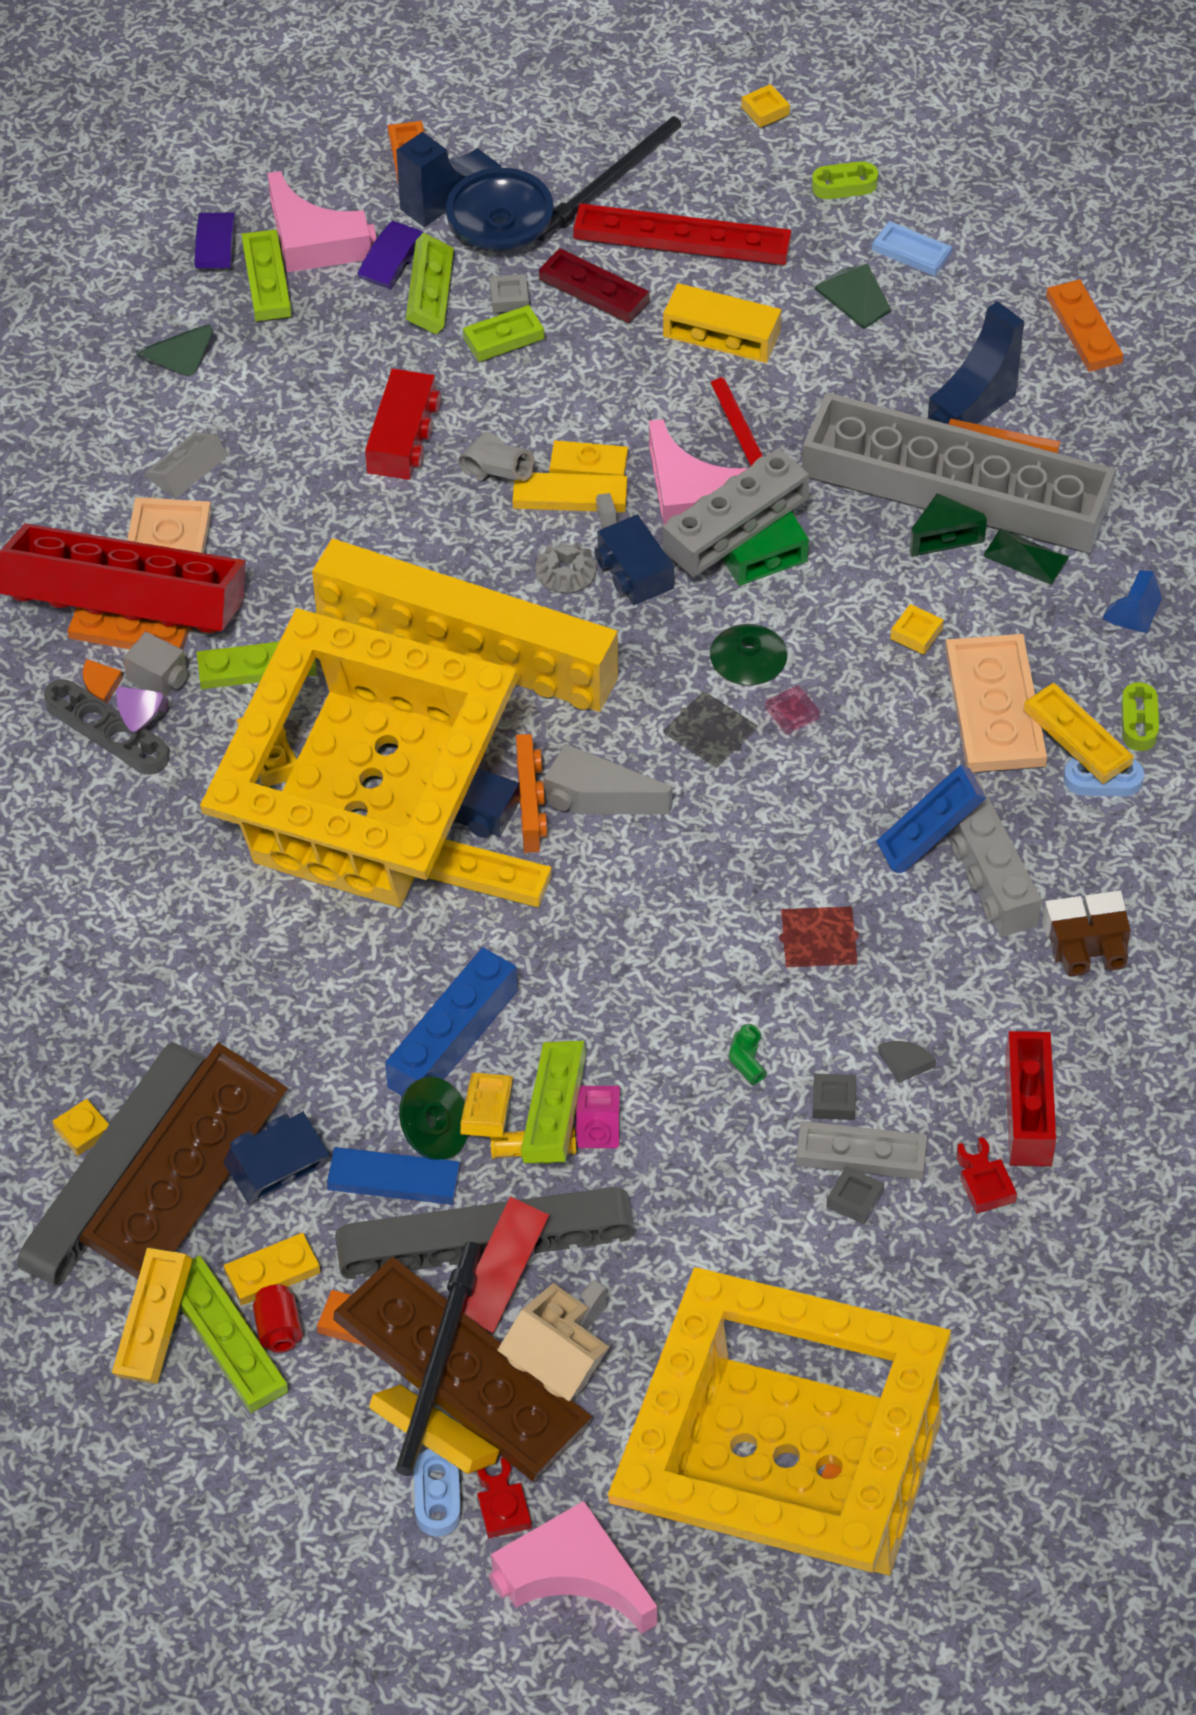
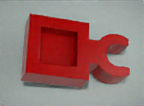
M984 1137L978 1138L977 1149L979 1153L975 1155L969 1154L965 1150L963 1143L958 1144L956 1159L959 1165L965 1168V1170H961L960 1180L975 1213L978 1214L1015 1203L1017 1192L1002 1160L998 1159L991 1162L988 1160L990 1147Z
M500 1458L502 1472L497 1476L488 1475L485 1472V1467L477 1470L479 1483L482 1487L488 1489V1491L477 1493L488 1539L532 1529L521 1483L508 1486L511 1480V1466L504 1458Z

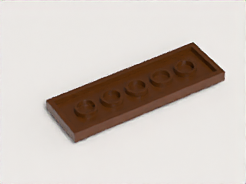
M217 1042L82 1232L79 1241L136 1279L139 1278L147 1248L176 1252L230 1174L223 1163L231 1147L230 1143L238 1136L249 1131L256 1135L288 1088L226 1046Z
M392 1256L334 1311L333 1320L420 1390L447 1299ZM462 1312L435 1403L464 1427L499 1449L498 1454L534 1483L590 1426L592 1416L573 1400L569 1402L563 1397L551 1394L546 1390L543 1383L530 1373L513 1367L507 1357L497 1351L501 1343Z

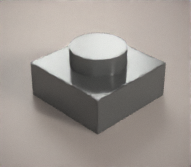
M814 1073L812 1118L855 1120L856 1075Z
M846 1166L827 1198L826 1207L865 1225L884 1192V1183Z

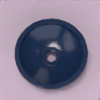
M513 168L484 169L466 176L453 187L446 202L447 220L454 233L472 245L491 250L513 249L535 240L548 228L554 212L553 198L548 187L534 175Z

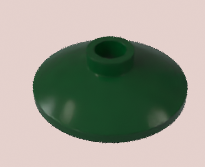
M740 624L724 630L715 638L710 649L711 663L716 672L732 683L747 686L763 684L776 678L783 671L788 656L787 648L782 638L773 630L756 624Z
M432 1076L420 1078L406 1088L400 1101L399 1119L406 1140L417 1153L430 1160H445L455 1156L464 1147L468 1135L461 1134V1119L465 1102L460 1093L449 1082Z

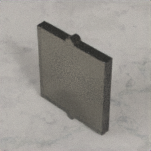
M703 691L687 708L683 707L680 709V715L663 730V734L715 768H718L734 751L741 750V744L757 729L758 725Z

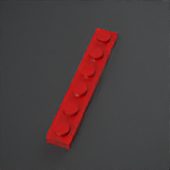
M582 203L579 204L573 228V239L786 265L792 229Z

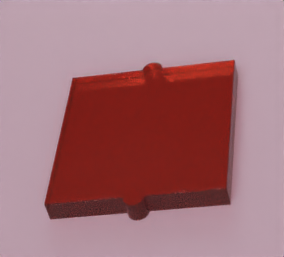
M852 906L781 909L783 933L780 934L779 941L784 943L785 967L857 965L855 940L859 938V933L854 931Z

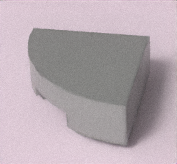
M610 493L597 495V514H600L601 529L617 523L616 510Z
M596 1280L590 1281L580 1295L585 1300L584 1305L588 1307L587 1312L579 1323L585 1330L590 1327L606 1308V1287Z

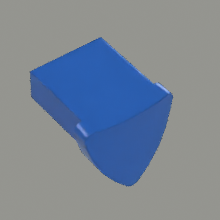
M1139 570L1128 596L1111 603L1106 608L1103 619L1113 625L1148 633L1162 600L1154 571Z

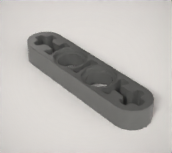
M60 679L53 681L46 687L44 691L47 710L53 716L143 774L153 775L161 772L168 765V751L162 739L145 728L138 733L131 732L124 723L119 711L76 683ZM67 695H69L70 702H68L65 699H60L56 702L55 697L59 696L61 698H64ZM91 712L102 716L98 722L92 724L81 720L84 715ZM120 731L131 734L130 739L122 743H116L110 738L113 734ZM143 752L149 755H152L153 753L157 752V757L154 758L152 756H148L146 759H144Z

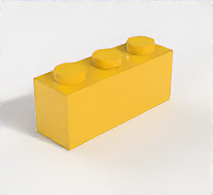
M677 283L663 312V337L767 363L781 333L782 309Z

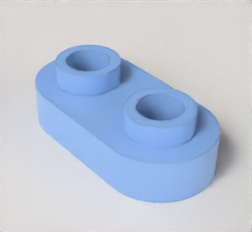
M1075 758L1068 761L1064 770L1063 780L1065 786L1071 792L1084 796H1131L1141 789L1144 779L1143 767L1136 760H1133V765L1124 770L1129 774L1119 773L1104 784L1091 772H1080L1081 770H1088Z
M427 1449L418 1456L414 1468L416 1522L424 1533L430 1536L441 1537L453 1532L461 1519L459 1468L431 1449ZM436 1470L442 1471L445 1474L439 1480H434L429 1475ZM435 1511H442L446 1514L442 1520H434L430 1515Z

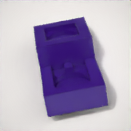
M235 212L199 213L195 241V268H231Z
M392 220L381 232L357 272L359 278L392 290L405 263L410 264L412 262L416 240L423 231Z

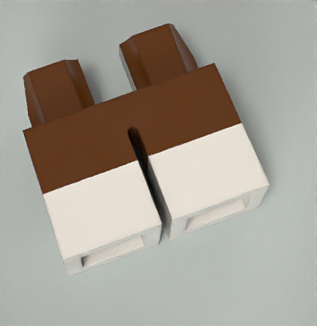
M1121 890L1085 895L1084 904L1081 896L1045 901L1042 925L1046 936L1050 938L1055 963L1062 962L1070 977L1084 975L1088 972L1091 964L1090 957L1102 956L1105 969L1110 971L1126 967L1131 929Z

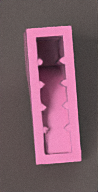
M282 171L267 173L271 205L287 272L364 261L371 246L376 241L374 224L367 225L364 210L335 211L318 207L295 194L283 178Z
M664 419L649 421V449L663 525L674 515H680L695 505L702 496L709 495L723 486L730 477L737 476L748 469L719 467L700 461L686 453L674 442L666 429Z
M584 1501L491 1554L492 1573L489 1574L490 1582L499 1597L504 1598L508 1596L516 1608L532 1600L547 1596L575 1595L600 1601L618 1610L637 1627L641 1634L657 1625V1605Z

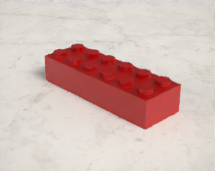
M24 523L0 550V594L10 595L17 601H30L34 599L46 601L53 607L75 606L85 608L87 612L94 614L110 612L122 614L124 618L129 620L146 618L158 620L165 626L187 625L197 627L202 632L214 633L223 631L243 604L246 560Z

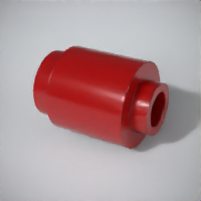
M280 1284L268 1285L258 1290L255 1294L252 1308L261 1346L275 1353H283L293 1349L303 1337L295 1296L289 1292L288 1287Z

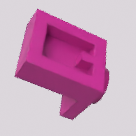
M580 1086L576 1109L577 1147H619L620 1086Z

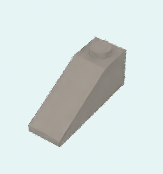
M567 744L563 746L543 778L544 800L560 811L570 810L577 814H669L672 810V786Z

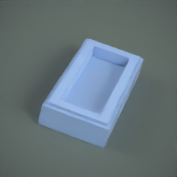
M888 221L873 241L872 251L936 276L951 256L952 246Z

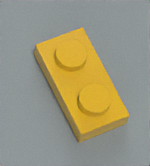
M303 1232L223 1265L224 1272L241 1306L255 1301L256 1292L265 1286L280 1284L288 1287L321 1273L320 1265Z

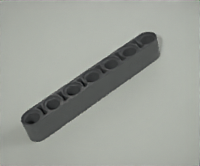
M174 1042L166 1045L23 1244L17 1260V1266L20 1270L54 1286L63 1284L88 1248L87 1245L79 1241L82 1232L207 1057Z
M609 1187L519 1200L549 1214L533 1248L535 1254L570 1249L569 1245L577 1244V1248L612 1243V1239L619 1238L620 1242L627 1241L635 1233L629 1196L623 1188ZM507 1202L346 1224L335 1233L340 1273L346 1279H357L356 1275L363 1274L364 1277H371L392 1256L410 1271L442 1267L444 1262H449V1266L459 1264L464 1244L469 1241L481 1246V1252L477 1261L479 1262Z

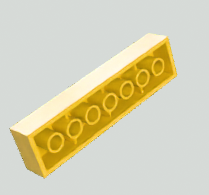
M334 538L330 540L312 570L316 614L516 669L518 674L516 685L534 690L542 697L550 698L553 696L570 702L578 709L585 710L589 708L600 712L618 679L617 630Z

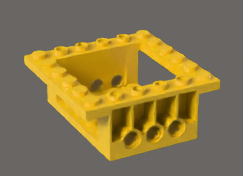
M296 608L200 804L201 811L205 815L239 824L253 863L401 908L414 878L428 879L518 680L517 670ZM315 658H318L327 682L329 694L283 791L255 784ZM386 743H393L398 746L397 750L390 755L384 756L377 753L378 749ZM370 776H379L383 779L381 784L374 788L362 786L363 781ZM354 809H364L367 811V815L364 816L351 811Z
M694 1267L608 1492L609 1503L867 1572H877L891 1576L941 1424L939 1375L951 1342V1330ZM729 1320L893 1361L881 1398L729 1360L724 1321ZM741 1442H750L756 1446L755 1452L746 1457L737 1456L732 1450ZM783 1453H792L799 1458V1461L789 1468L780 1467L774 1462ZM825 1464H835L842 1469L841 1473L832 1479H825L817 1473L819 1468Z

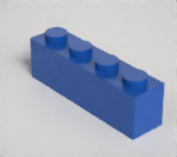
M482 947L385 1061L387 1088L402 1096L406 1088L420 1078L432 1076L445 1080L517 993L516 965Z

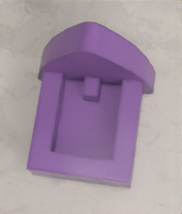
M118 687L116 689V700L120 715L131 732L138 733L154 719L157 713L166 714L169 699L162 693L126 687Z

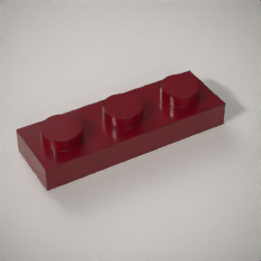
M560 247L539 268L540 280L627 323H630L649 302L648 290Z

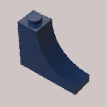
M421 132L396 149L400 210L425 228L446 213V202L449 193L459 181L472 173L484 169L501 168V165L478 148L463 156L449 159L446 148L424 132Z
M998 301L987 308L981 332L969 355L956 373L936 393L929 397L927 419L948 424L950 419L978 424L1016 396L1024 320Z

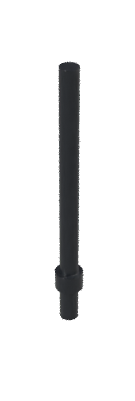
M676 116L669 118L567 203L557 205L554 208L550 225L537 239L543 241L559 227L565 228L575 219L580 203L588 204L680 129L682 126L681 121Z
M469 1241L464 1244L458 1267L452 1270L448 1281L447 1289L450 1293L395 1468L397 1473L404 1476H411L413 1474L466 1297L471 1296L477 1280L474 1271L481 1252V1246L475 1242Z

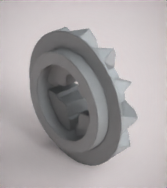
M561 540L560 544L556 547L547 545L545 552L537 556V578L550 590L561 593L576 592L587 587L595 578L597 570L596 559L592 557L590 548L582 549L578 542L571 546L565 545ZM559 560L566 564L573 562V569H569L567 566L559 568Z

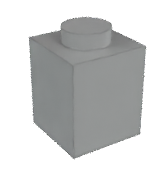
M145 632L123 657L126 679L148 691L160 692L165 697L173 689H179L187 678L188 671L184 650L148 632Z

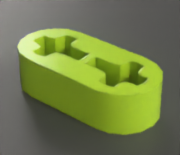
M866 161L822 166L817 168L812 174V191L817 197L822 199L866 195L875 191L878 186V169L875 165Z
M1134 682L1127 685L1123 690L1121 701L1122 739L1126 746L1132 750L1147 751L1153 748L1157 742L1159 732L1158 695L1151 685L1143 682ZM1135 697L1142 698L1144 703L1143 710H1137ZM1137 723H1143L1145 736H1138L1136 731Z

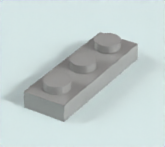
M801 1121L796 1166L843 1171L847 1166L860 1173L923 1180L927 1135Z

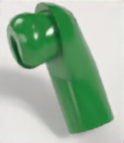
M744 1024L739 1031L735 1032L728 1056L735 1068L754 1086L765 1079L767 1071L755 1059L758 1042L761 1039V1032L753 1024Z

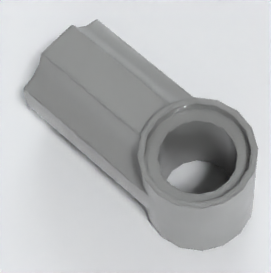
M484 432L459 456L458 462L462 471L467 475L473 474L477 476L475 478L477 481H482L489 474L526 481L533 474L532 468L535 459L531 450L504 445L501 439L493 433Z

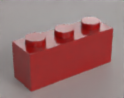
M391 369L365 448L367 474L411 480L414 467H421L424 456L422 442L423 440H429L432 433L433 420L430 418L431 413H438L441 403V391L436 390L435 375Z
M1009 1031L1005 1053L1009 1166H1052L1056 1145L1051 1032Z

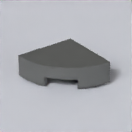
M889 1041L879 1044L878 1053L898 1083L935 1067L936 1059L933 1055L917 1044L906 1041Z

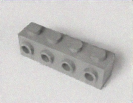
M779 448L767 456L760 457L751 467L737 476L730 477L723 486L709 495L702 496L695 505L680 515L671 517L663 525V551L692 577H695L808 500L809 473Z
M977 776L975 778L986 799L947 834L950 838L955 857L961 859L966 869L967 879L971 888L977 891L982 901L986 918L993 922L1001 938L1037 927L1042 899Z

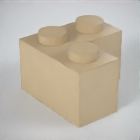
M552 1283L521 1310L497 1351L506 1356L513 1367L520 1371L528 1372L540 1380L551 1394L563 1397L570 1402L585 1388L609 1346L579 1325L588 1307Z

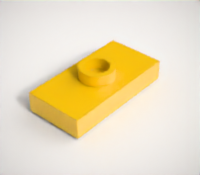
M554 440L549 473L625 476L628 447Z
M471 1073L461 1119V1134L503 1138L513 1088V1076Z

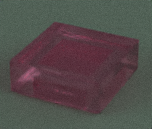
M799 685L765 701V709L786 735L818 720L820 716V710Z

